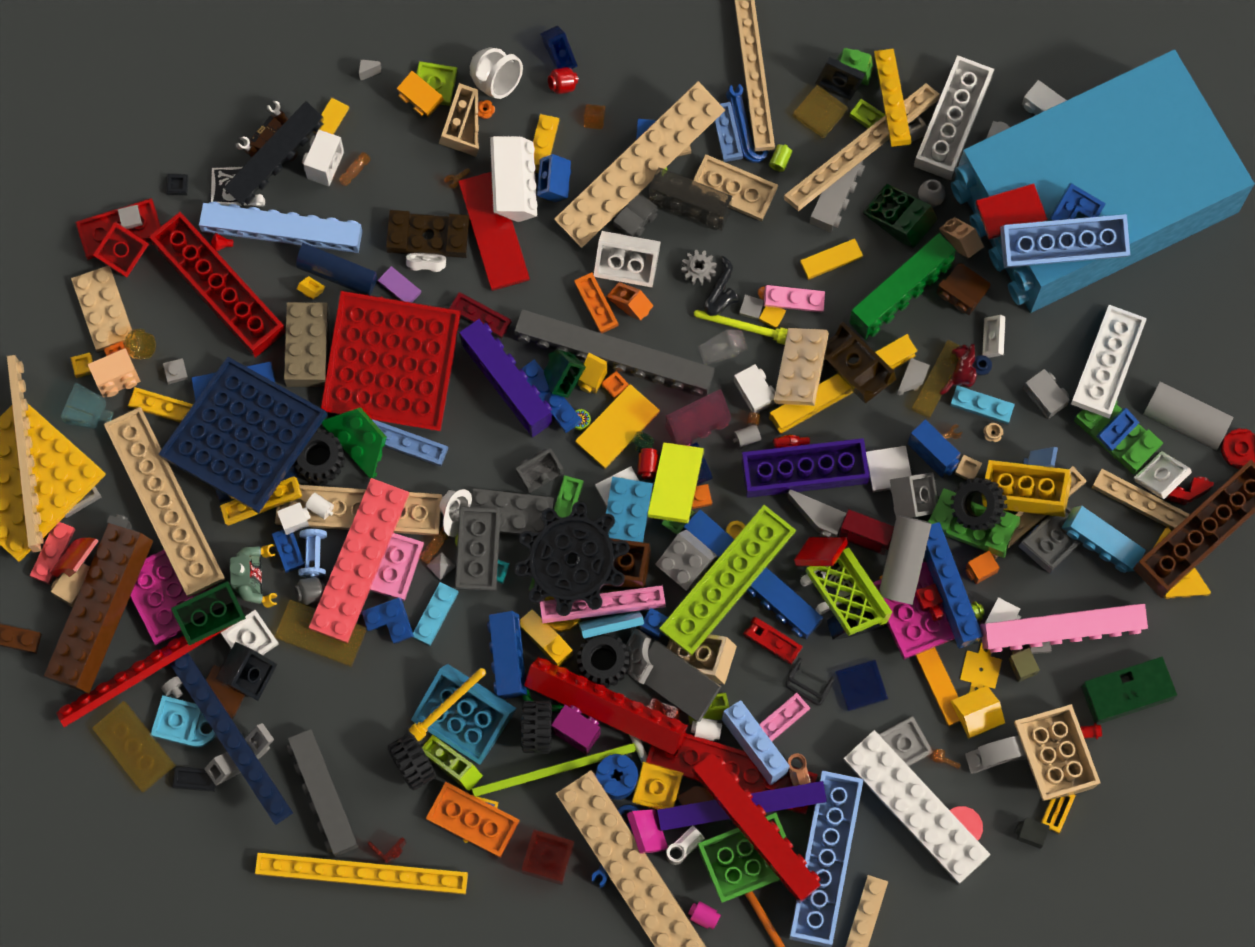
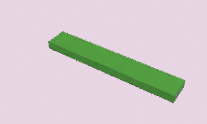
M564 475L554 507L559 517L566 518L571 514L573 505L579 500L584 484L583 480ZM532 578L529 591L533 589L535 585L534 578Z

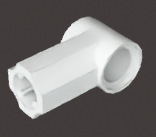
M693 825L675 843L667 848L666 857L669 863L673 865L681 864L697 847L698 843L705 840L703 835ZM673 849L681 851L682 856L679 859H673L670 856V852Z

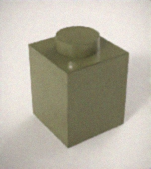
M1030 648L1025 650L1017 649L1011 652L1012 655L1008 661L1018 682L1038 674L1040 669Z

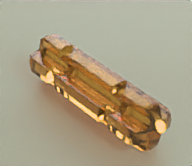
M362 152L358 156V160L355 159L345 170L346 173L339 177V181L344 186H348L351 179H354L364 168L363 166L370 162V156Z
M443 527L440 528L439 535H435L427 545L426 551L421 553L420 559L424 563L428 564L432 560L433 555L442 547L444 540L448 539L449 536L445 533Z

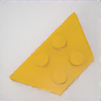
M1169 527L1165 528L1155 546L1171 532ZM1195 568L1169 591L1164 598L1208 596L1211 594V591Z

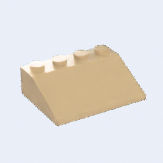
M1072 704L1014 721L1042 801L1084 792L1095 788L1101 783Z

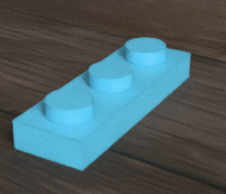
M956 386L950 406L1008 425L1015 404Z
M441 582L439 583L413 632L414 637L412 638L431 646L459 593L458 590Z

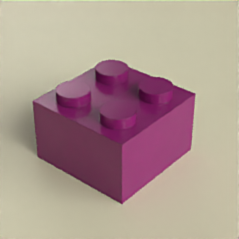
M564 705L551 725L554 735L585 755H588L601 735L600 726H598L599 722L590 716L588 718L582 716L581 711L573 705L570 707Z

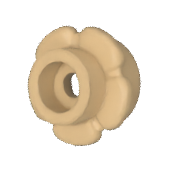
M990 423L983 430L984 437L987 441L998 442L1002 438L1003 429L997 423Z

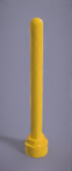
M478 669L423 722L414 723L408 729L417 741L422 740L426 736L427 728L486 674L485 669Z

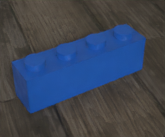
M514 611L489 615L487 627L492 640L489 643V647L494 660L491 663L496 680L493 684L494 692L503 699L527 695V687L524 686L526 678L519 614Z

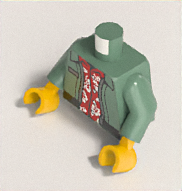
M265 545L261 548L244 547L240 549L236 557L230 558L231 586L243 601L257 604L262 602L266 608L277 604L271 601V599L277 597L275 593L267 596L262 595V565L260 557L261 555L264 558L275 556L276 554L269 552V548L275 547V545Z

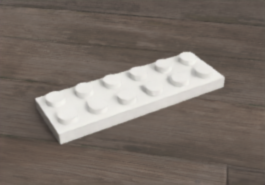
M1108 305L1071 405L1110 419L1147 318Z

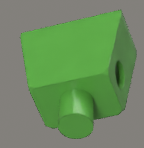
M844 48L837 60L865 73L861 84L869 85L873 71L871 55L857 49Z

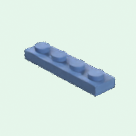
M372 419L387 436L384 447L440 467L442 466L448 446Z

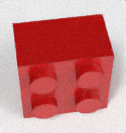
M115 221L93 256L125 277H128L150 243Z

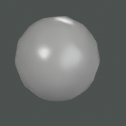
M937 180L925 181L919 188V199L930 204L932 207L938 206L945 199V187Z

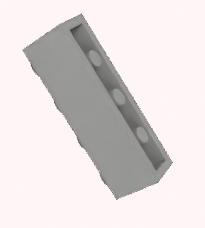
M863 160L821 193L809 224L828 232H832L834 227L838 228L842 219L839 215L842 210H846L850 201L847 197L849 193H854L857 186L855 180L857 176L861 177L865 165H862Z

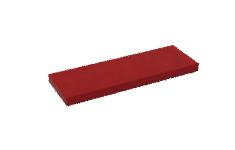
M492 172L460 180L459 186L491 291L529 281L530 277L512 220L494 213Z

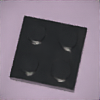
M829 57L815 84L851 100L861 84L865 73Z

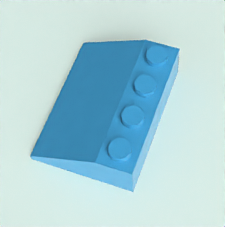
M449 664L440 668L411 721L414 723L423 722L469 677ZM476 683L427 729L428 732L480 765L517 708Z

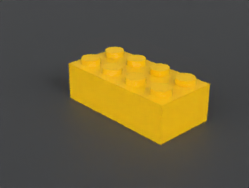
M988 461L985 479L999 484L998 487L1004 490L1002 495L1007 497V500H1004V504H1008L1007 509L1004 508V510L1065 517L1071 486V473L1069 469ZM982 494L983 506L987 507V500Z

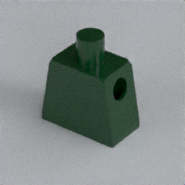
M557 349L549 354L548 358L550 361L544 369V375L551 394L569 398L586 366L574 354Z

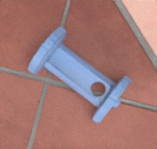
M320 529L301 530L300 537L306 539L305 568L299 569V575L307 578L326 576V570L320 568L321 539L327 537V532ZM314 561L315 566L310 567V563Z

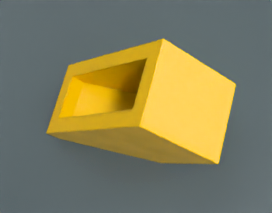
M588 353L584 362L586 368L578 380V386L586 393L592 392L596 394L601 386V382H603L607 375V361Z

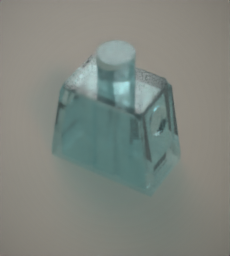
M75 382L62 412L61 419L65 424L95 429L99 420L111 421L113 411L105 409L106 401L102 396Z

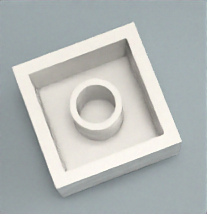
M318 130L317 134L311 138V148L309 153H305L302 164H304L307 179L330 186L344 154L341 137Z

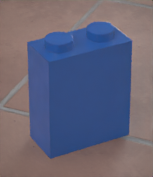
M926 419L911 432L908 445L941 478L946 474L951 475L957 469L961 453Z

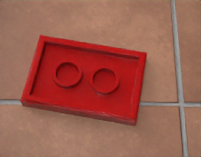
M1034 183L976 200V206L989 239L1000 237V227L1003 225L1048 221Z

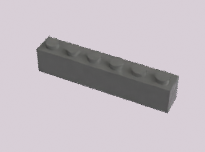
M312 729L288 738L290 744L287 745L290 756H295L297 764H294L298 776L302 775L305 783H302L305 794H310L313 802L309 804L313 814H318L320 821L317 822L321 834L325 833L328 840L325 841L328 852H333L334 856L337 857L359 848Z

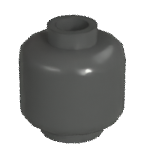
M316 576L300 579L297 585L294 586L297 601H301L303 605L320 602L326 587L325 583L320 582Z

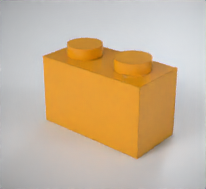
M413 71L397 87L398 97L406 104L408 102L413 104V109L420 116L425 114L429 117L444 100L440 93Z

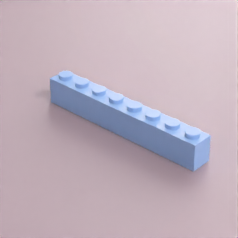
M218 202L203 203L199 222L201 232L213 234L216 232L221 235L295 245L306 243L317 248L359 253L362 237L361 224L353 220L343 222L336 218L320 219L315 215H308L306 217L299 216V214L294 212L283 214L277 210L261 211L256 207L246 209L235 204L224 206Z

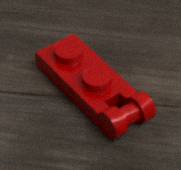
M753 617L750 627L745 629L743 635L792 665L803 646L759 618ZM758 628L763 630L760 636L756 634Z

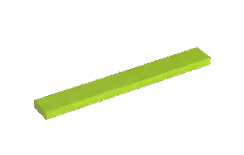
M634 743L626 744L472 788L474 796L477 797L600 762L610 755L632 753L636 750Z

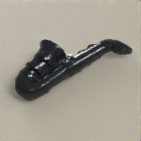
M721 256V260L725 269L703 306L705 313L709 316H717L728 305L738 302L737 294L731 288H728L725 293L722 292L725 290V284L728 283V279L731 278L733 271L731 262L724 256Z

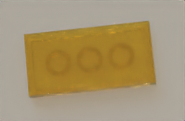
M290 600L275 634V639L352 667L367 628L356 624L348 644L310 630L309 626L316 609Z
M126 701L119 704L93 727V730L141 792L147 791L176 766Z

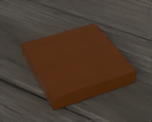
M213 665L206 680L233 720L245 694L217 680L216 677L221 668Z

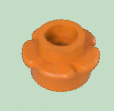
M489 100L478 102V116L483 119L490 118L495 112L492 102Z

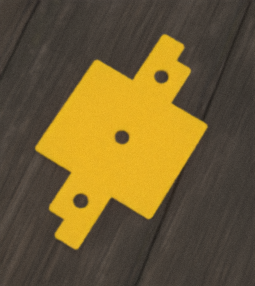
M982 643L979 653L967 651L960 680L971 682L969 693L975 691V687L978 689L984 686L996 688L1002 659L991 657L990 649L985 652Z

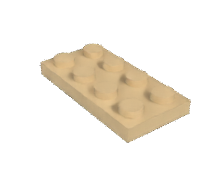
M705 155L689 191L759 221H763L778 189V185L709 155Z
M109 265L71 278L97 352L120 341L125 343L135 339Z
M788 328L774 396L776 404L815 406L829 335L827 330Z

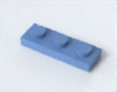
M731 102L721 103L720 105L725 111L714 123L723 162L743 159Z

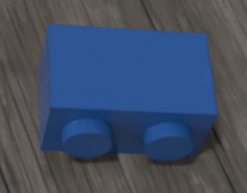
M554 154L540 159L537 196L553 202L568 198L571 174L570 160Z

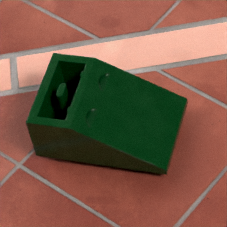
M889 184L884 186L863 211L864 215L898 241L912 248L916 246L938 220L930 204Z

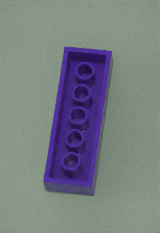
M478 319L459 332L462 347L530 436L533 438L552 424L553 416L551 406L546 400H541L539 397L540 392L536 386H531L527 382L528 377L522 369H517L514 365L516 364L515 359L510 353L506 354L504 352L502 342L498 338L494 339L489 325L486 322L483 324Z
M864 438L742 452L741 457L747 498L785 494L790 489L802 492L868 484L870 478Z

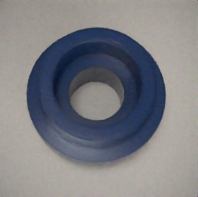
M980 355L975 357L972 366L976 369V374L986 375L992 369V362L987 356ZM984 362L986 366L980 367L979 363Z

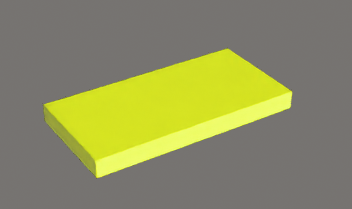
M663 443L648 510L649 518L689 523L704 448Z

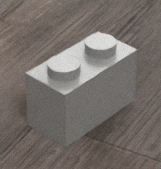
M1045 369L1028 380L1023 387L1047 419H1050L1065 408L1070 401L1067 391L1064 388H1060L1056 383L1054 375L1050 372L1048 373Z

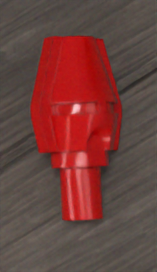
M788 434L774 438L773 444L775 448L809 445L810 439L809 437L800 438L799 436Z

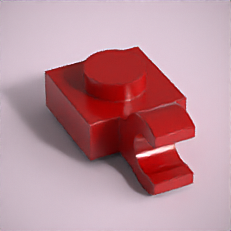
M932 584L916 590L915 595L922 611L929 609L934 622L942 620L941 617L944 614L939 605L943 601L936 585Z

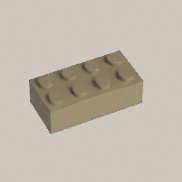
M287 302L284 380L287 387H325L328 370V303Z

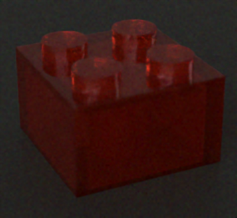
M533 830L521 869L522 874L563 885L573 852L574 841Z

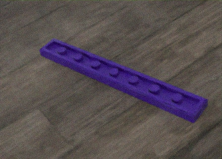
M824 781L751 793L753 796L751 800L756 806L758 804L761 805L766 813L827 802ZM716 800L657 810L661 831L730 819Z

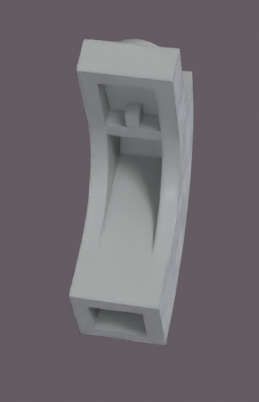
M261 723L251 731L245 740L259 759L270 749L269 745L274 741V738L264 724ZM228 752L213 758L205 767V771L216 786L241 773Z
M1019 735L991 742L978 747L976 750L965 753L971 774L1006 762L1027 760Z

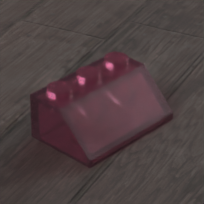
M721 389L666 415L665 428L674 444L688 446L693 443L692 440L698 437L700 439L705 438L711 434L710 431L716 428L721 430L729 425L731 414Z

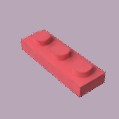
M59 522L50 531L30 573L31 578L50 585L54 577L50 572L66 551L75 532L74 527Z

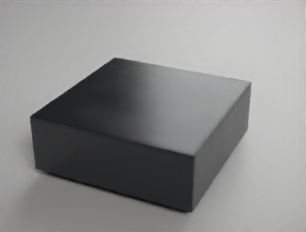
M168 174L167 195H187L188 174Z

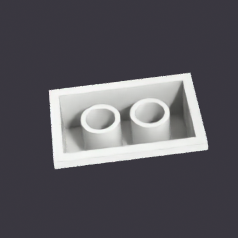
M602 231L598 242L594 277L652 287L661 242Z

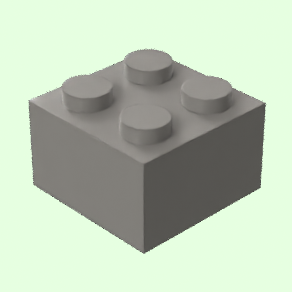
M686 529L675 537L655 565L687 591L696 585L717 555Z

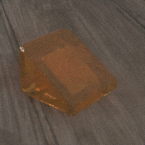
M586 104L584 127L603 129L606 106Z

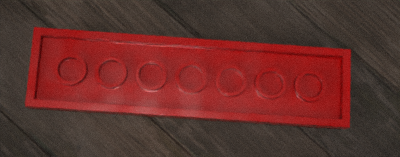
M685 733L682 744L674 755L651 745L646 760L648 763L683 772V777L700 782L692 772L693 768L713 753L715 756L719 755L725 761L726 766L724 767L729 773L732 771L738 777L740 787L742 789L746 788L750 793L792 786L789 772L777 782L769 785L745 751L704 738L694 737V735ZM808 771L811 783L816 782L818 774ZM808 806L787 810L806 815Z

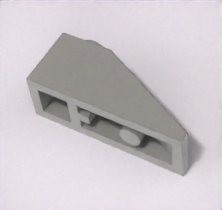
M789 490L787 497L815 531L820 533L821 537L838 536L846 517L845 512L794 490Z

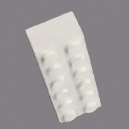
M957 55L917 153L914 167L951 180L994 72L993 68Z

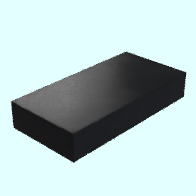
M175 766L173 788L215 792V784L205 769Z

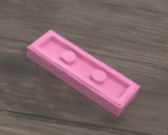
M796 693L759 725L769 739L773 741L808 712L810 707Z

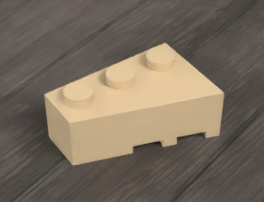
M459 83L439 144L476 157L479 150L478 89Z

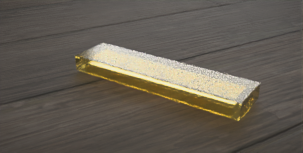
M947 340L912 407L913 411L930 419L942 396L939 392L949 381L958 360L956 355L952 354V349H956L960 345Z

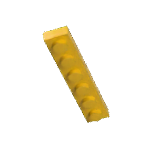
M894 48L874 51L891 147L910 145L911 136Z

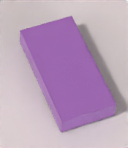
M392 266L378 280L379 284L400 301L413 303L421 294L419 288Z

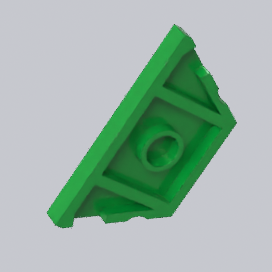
M356 408L323 420L321 424L328 432L333 433L335 438L339 439L344 450L370 479H374L377 476L375 471L378 462L381 461L382 448L385 446L387 436L362 408Z

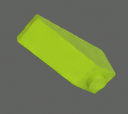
M434 735L422 746L429 760L469 792L482 778L483 775L471 762Z

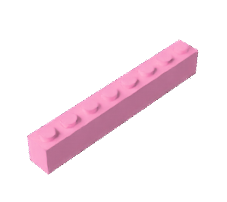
M1133 604L980 624L983 635V649H990V653L1001 652L1003 651L1002 647L1009 646L1010 650L1023 649L1022 645L1030 644V647H1040L1042 642L1050 641V645L1062 644L1063 639H1069L1070 642L1082 641V637L1089 636L1090 640L1101 639L1102 634H1109V637L1122 636L1121 632L1129 631V635L1140 634L1141 629H1148L1145 604Z

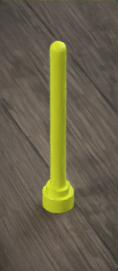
M701 310L694 311L696 318L772 337L777 343L785 345L788 329L776 328V330L720 315L709 316L705 311Z

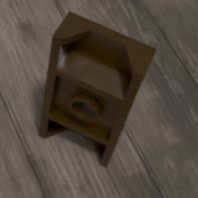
M390 210L386 243L387 253L440 254L445 257L467 258L470 217L469 215L449 214V217L410 214V211ZM431 231L434 233L432 239L427 240L423 237V234Z
M844 322L839 325L836 334L827 341L823 363L826 366L829 365L839 374L865 404L896 380L895 371ZM853 357L859 359L856 363L848 362Z

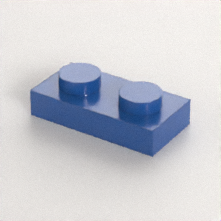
M1123 408L1096 437L1109 451H1113L1140 422L1127 408Z
M284 529L272 533L285 572L304 567L305 563L294 533L286 535Z

